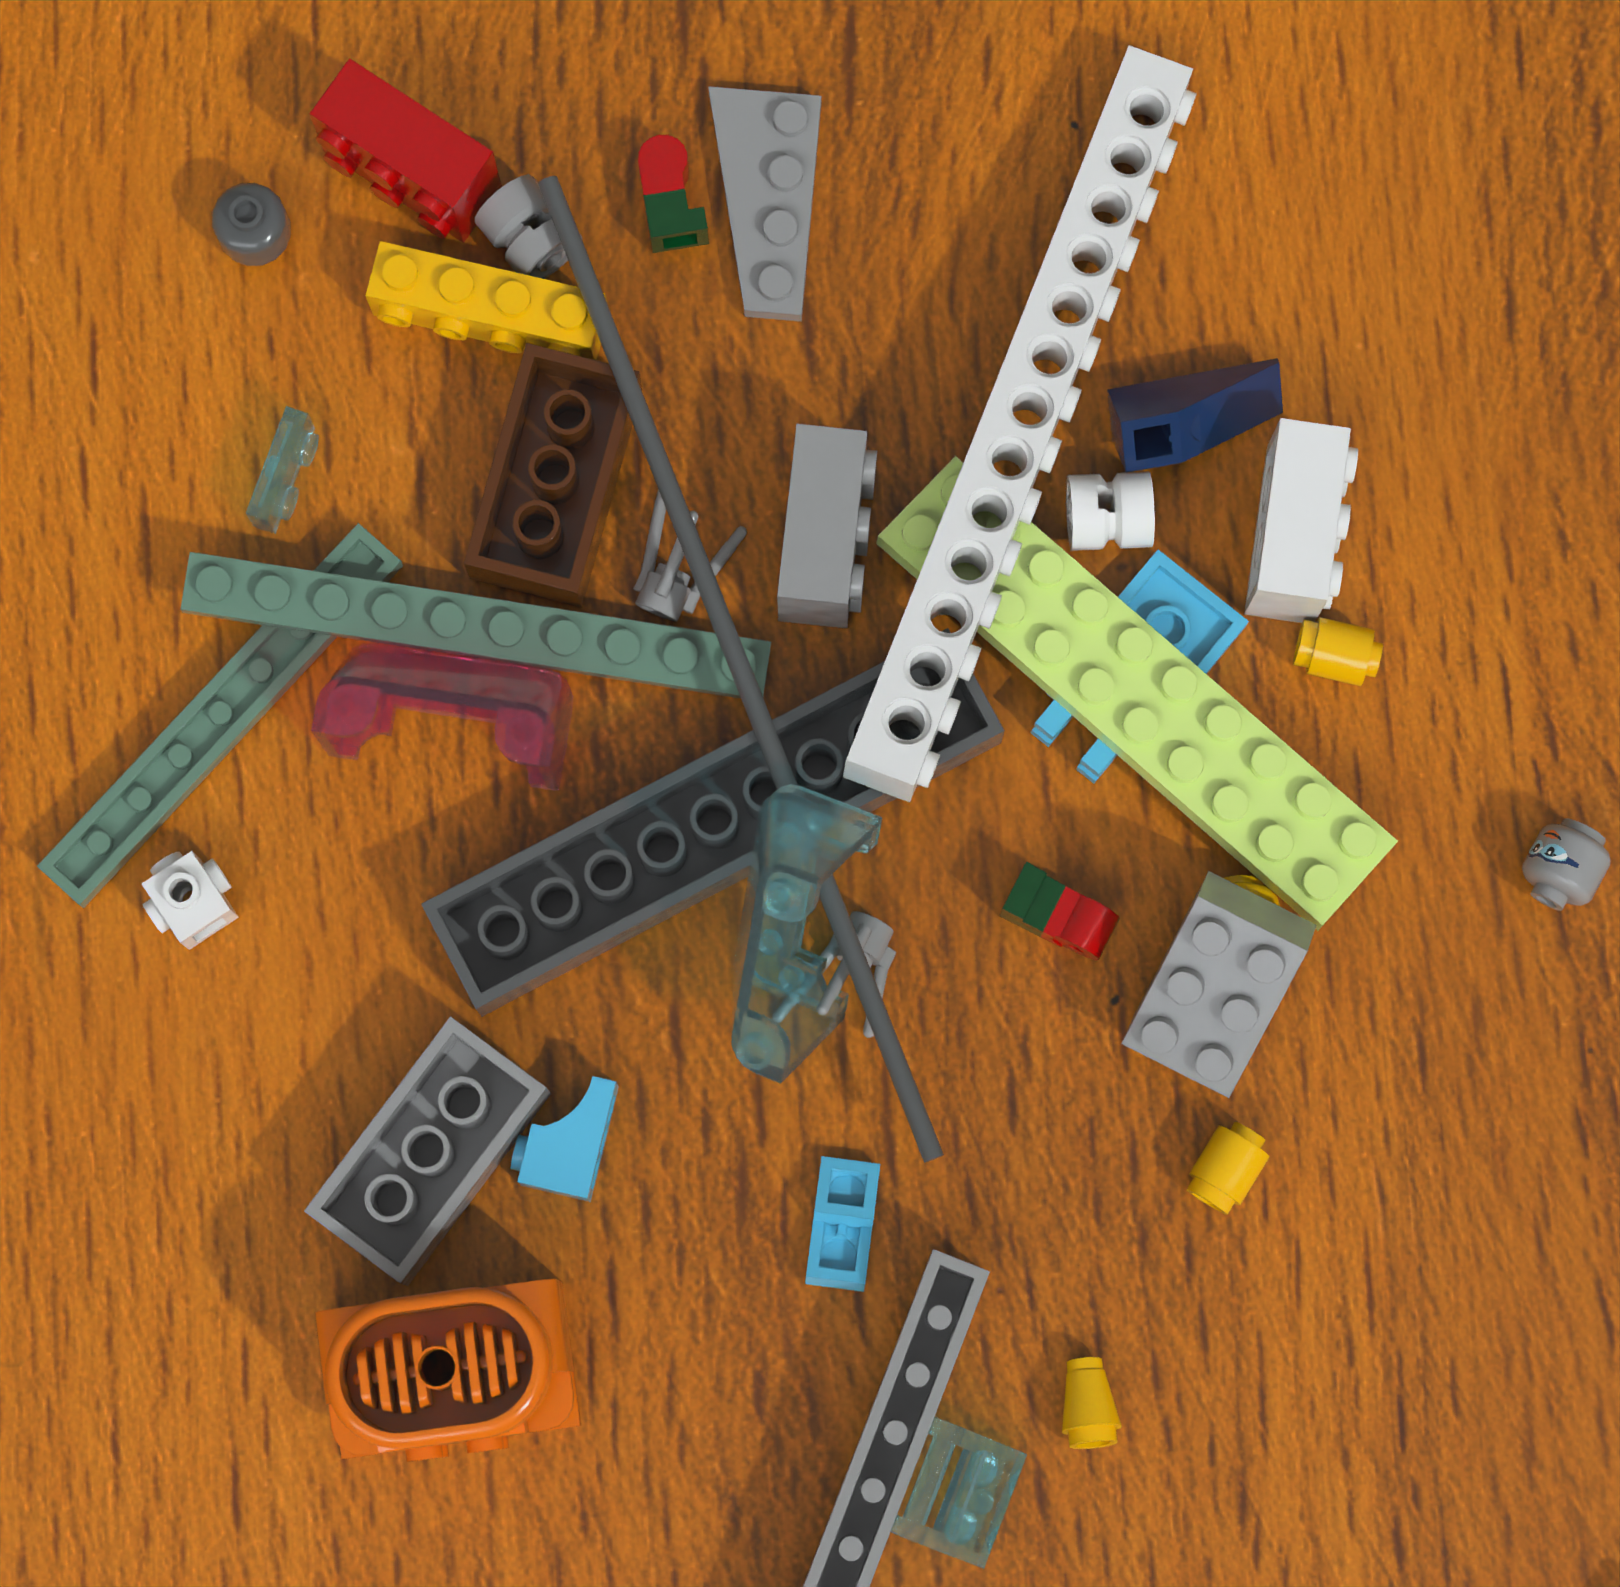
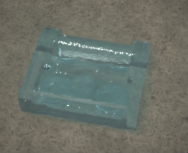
M934 1417L928 1432L929 1435L933 1436L903 1517L896 1516L891 1533L984 1569L1027 1454ZM955 1446H959L963 1450L933 1528L925 1526L953 1451Z

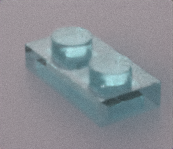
M288 406L285 407L246 511L247 517L256 528L276 534L281 519L288 521L294 512L299 495V488L294 487L301 466L308 468L312 463L319 442V435L314 433L315 426L306 412Z

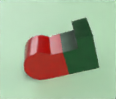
M656 135L649 138L642 144L638 152V166L653 253L709 244L704 207L688 209L685 185L689 179V162L685 146L679 139L670 135Z
M1026 862L999 917L1059 947L1064 946L1082 956L1099 960L1120 917L1103 904L1072 890L1047 876V872Z

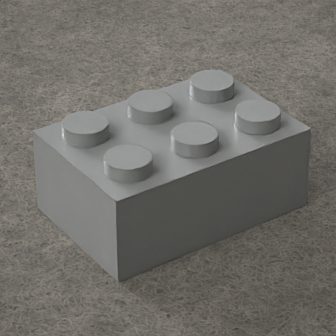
M806 424L796 425L777 593L778 621L847 628L849 612L861 613L865 565L854 563L855 555L867 556L871 508L861 507V500H873L877 450L866 449L867 431Z
M1208 871L1139 1004L1121 1044L1230 1098L1308 952L1316 924Z

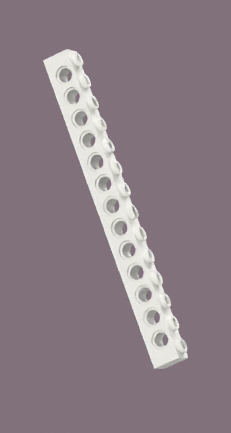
M1130 45L1127 48L845 762L843 778L907 802L911 801L917 785L925 788L929 787L940 758V754L930 751L938 731L948 735L950 733L961 703L960 700L951 697L958 678L966 681L971 679L982 649L972 645L979 625L988 629L992 625L1002 595L992 592L999 573L1010 577L1022 546V543L1012 540L1019 521L1030 525L1042 495V491L1033 488L1039 470L1050 473L1062 443V440L1052 436L1059 419L1069 423L1071 421L1082 389L1072 386L1079 369L1090 372L1101 343L1100 338L1092 336L1098 318L1107 322L1111 318L1121 289L1111 286L1117 269L1128 272L1140 242V239L1131 236L1136 220L1148 222L1159 190L1151 188L1150 184L1156 171L1163 174L1167 173L1178 141L1169 138L1174 123L1185 126L1197 93L1187 90L1193 68ZM1145 115L1154 120L1156 124L1142 125L1137 123L1132 116ZM1116 163H1126L1131 165L1137 172L1134 174H1123L1118 172L1113 165ZM1101 211L1108 212L1114 215L1118 222L1111 224L1103 223L1097 220L1093 214ZM1081 260L1089 261L1095 264L1099 271L1084 273L1078 270L1073 263ZM1058 310L1072 311L1079 317L1080 321L1064 323L1056 318L1054 312ZM1043 359L1050 360L1056 363L1061 371L1054 374L1043 373L1035 367L1034 362ZM1019 410H1030L1040 417L1041 422L1034 425L1023 424L1015 418L1013 413ZM1008 460L1018 465L1022 472L1015 476H1005L1000 474L993 464L998 461ZM982 511L991 512L999 517L1002 524L995 528H985L974 520L973 515ZM959 563H970L980 570L982 576L975 580H964L954 573L952 567ZM939 615H950L959 621L962 628L954 633H944L936 629L931 620ZM928 667L939 674L941 681L933 686H923L915 682L910 673L916 668ZM898 720H908L919 728L921 734L914 739L903 740L896 737L891 732L889 726Z

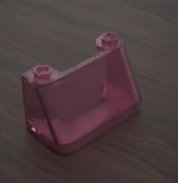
M363 643L354 647L344 657L319 693L311 731L329 756L358 760L360 748L368 739L377 735L392 736L396 708L496 723L495 741L500 752L509 761L526 766L530 787L559 791L573 710V694L567 680L558 672L546 668L387 644Z

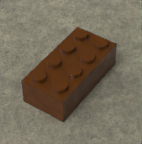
M526 343L464 561V566L470 579L582 608L633 426L608 363ZM634 370L636 378L642 390L640 372Z

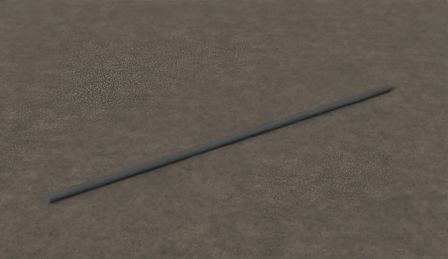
M557 176L544 178L538 183L900 1103L924 1163L932 1161L944 1155L559 180Z

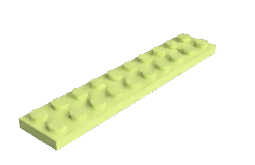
M956 456L877 538L876 544L916 579L919 577L963 465V462ZM982 511L973 515L974 520L985 528H995L1002 524L999 517L991 512ZM1019 521L1012 539L1022 543L1018 558L1010 577L999 573L992 592L1002 595L990 629L979 625L977 632L1302 918L1316 924L1315 929L1319 931L1394 847L1398 840L1032 522L1029 525ZM959 563L952 567L954 573L964 580H975L982 576L980 570L970 563Z

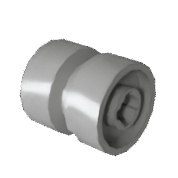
M527 174L508 182L487 199L477 212L475 224L494 247L507 248L505 261L514 272L545 279L568 261L538 182L533 176Z

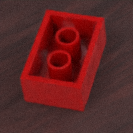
M350 58L309 113L317 133L316 140L325 152L323 159L332 168L349 178L354 173L362 176L372 183L370 190L378 198L394 208H398L403 203L419 214L417 217L418 222L439 238L445 239L450 234L464 243L476 227L475 216L487 199L502 187L492 150Z

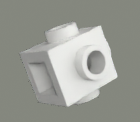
M193 851L184 856L180 852L172 853L157 862L150 869L153 876L142 883L151 898L142 905L161 933L171 928L178 941L189 950L239 918L223 894L231 889L232 886L213 858L203 863ZM193 890L190 898L182 902L183 896L188 891Z

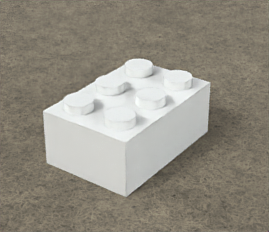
M1280 418L1266 450L1244 615L1302 623L1304 619L1315 622L1322 609L1330 610L1333 597H1338L1342 581L1343 562L1333 561L1334 553L1338 552L1340 541L1346 539L1351 505L1341 504V500L1346 495L1348 483H1353L1358 460V448L1349 447L1351 428Z

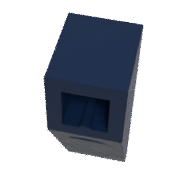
M1278 358L1107 389L1112 440L1126 473L1185 462L1283 413Z

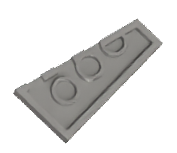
M708 86L745 317L802 322L822 96Z

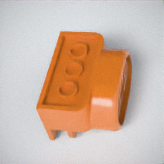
M558 1279L535 1280L484 1288L468 1287L315 1312L325 1405H329L331 1430L335 1441L340 1446L341 1459L405 1451L406 1462L449 1457V1444L466 1442L467 1453L493 1451L509 1448L507 1436L581 1426L563 1282ZM437 1350L448 1352L455 1363V1373L452 1379L442 1386L430 1384L423 1372L427 1356Z

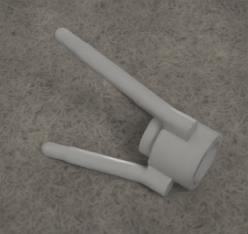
M658 489L642 569L633 588L635 591L640 592L635 604L661 618L678 622L682 610L693 614L700 598V593L695 582L691 588L687 587L691 577L678 570L684 557L678 537L667 564L659 563L654 572L666 513V507ZM693 510L689 511L696 525L698 513ZM738 527L710 561L715 576L746 536L747 530L745 527Z
M853 911L850 914L852 924L869 967L871 968L872 964L876 966L873 977L883 999L888 970L897 953L888 947L894 931L886 923L873 916ZM834 934L828 946L772 1019L771 1025L773 1028L778 1029L785 1023L837 956V959L841 962L817 1006L818 1014L826 1015L849 975ZM866 1016L863 1034L865 1037L871 1038L874 1034Z

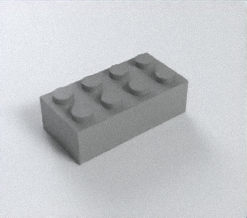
M450 1016L304 1212L397 1282L408 1286L514 1145L518 1135L523 1133L544 1105L551 1093L547 1087Z

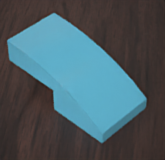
M821 1156L805 1284L864 1292L880 1172L879 1163Z

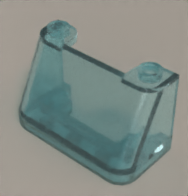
M793 784L781 786L762 803L759 811L733 966V1051L744 1067L780 1084L845 1018L849 997L848 993L840 991L826 1015L818 1014L817 1006L827 988L822 975L826 968L827 958L801 948L806 917L816 908L822 883L856 851L868 853L878 844L882 817Z

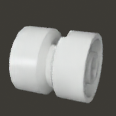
M1149 471L1117 473L1112 482H1105L1100 474L1068 475L1066 482V514L1070 550H1100L1105 547L1108 540H1114L1120 549L1153 547L1155 513L1151 473Z

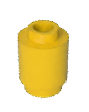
M1319 617L1317 622L1304 619L1296 643L1293 665L1306 668V674L1361 686L1365 675L1376 677L1382 656L1383 643L1374 641V629Z
M1234 1122L1230 1130L1218 1125L1189 1173L1193 1179L1186 1190L1213 1209L1228 1215L1234 1204L1241 1205L1270 1156L1261 1149L1266 1140L1238 1122Z

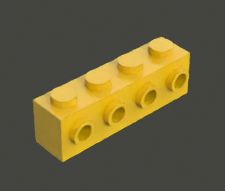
M383 241L379 243L365 295L373 315L377 316L379 320L398 327H410L413 324L430 328L438 335L454 340H466L469 337L486 341L492 347L510 353H522L526 343L597 360L601 342L579 287Z

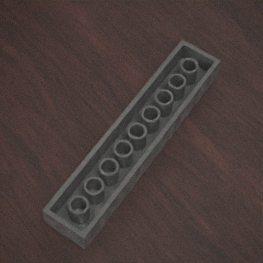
M948 628L941 631L944 633H951ZM884 662L772 720L819 839L896 799V797L843 778L847 756ZM919 667L910 673L913 680L923 686H933L941 681L939 674L928 667ZM972 674L970 681L958 678L951 697L960 700L961 703L949 735L938 731L930 751L940 754L931 780L1002 742L1005 730L974 674ZM898 720L889 726L891 732L903 740H911L921 734L919 728L908 720ZM754 730L427 900L421 905L475 1009L483 1017L800 850V847Z

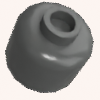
M240 183L227 189L217 199L212 212V228L223 251L232 260L247 266H263L276 260L285 251L291 237V222L280 197L270 188L257 183Z

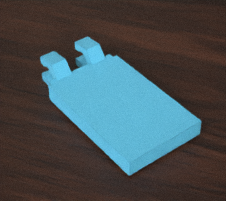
M1159 549L1118 596L1119 599L1206 674L1249 622ZM1053 699L1052 703L1035 722V727L1031 730V734L1049 747L1065 729L1073 716ZM1097 739L1082 757L1076 770L1094 784L1110 766L1117 754L1100 739Z

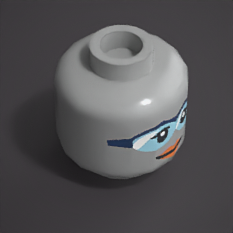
M1568 818L1563 819L1561 824H1549L1543 827L1522 864L1524 877L1534 886L1530 893L1531 896L1540 903L1560 911L1563 910L1566 903L1579 906L1589 903L1593 899L1611 864L1609 852L1603 847L1606 839L1593 828Z

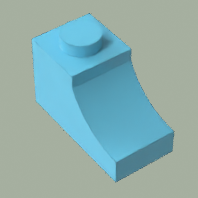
M593 1076L585 1096L567 1116L545 1126L532 1123L529 1136L518 1135L510 1169L519 1171L517 1182L521 1186L591 1202L619 1089L616 1081Z

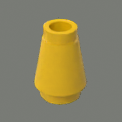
M1084 1357L1067 1361L1062 1433L1068 1435L1069 1447L1073 1449H1092L1118 1443L1116 1430L1120 1429L1122 1425L1106 1372L1103 1370L1102 1358Z

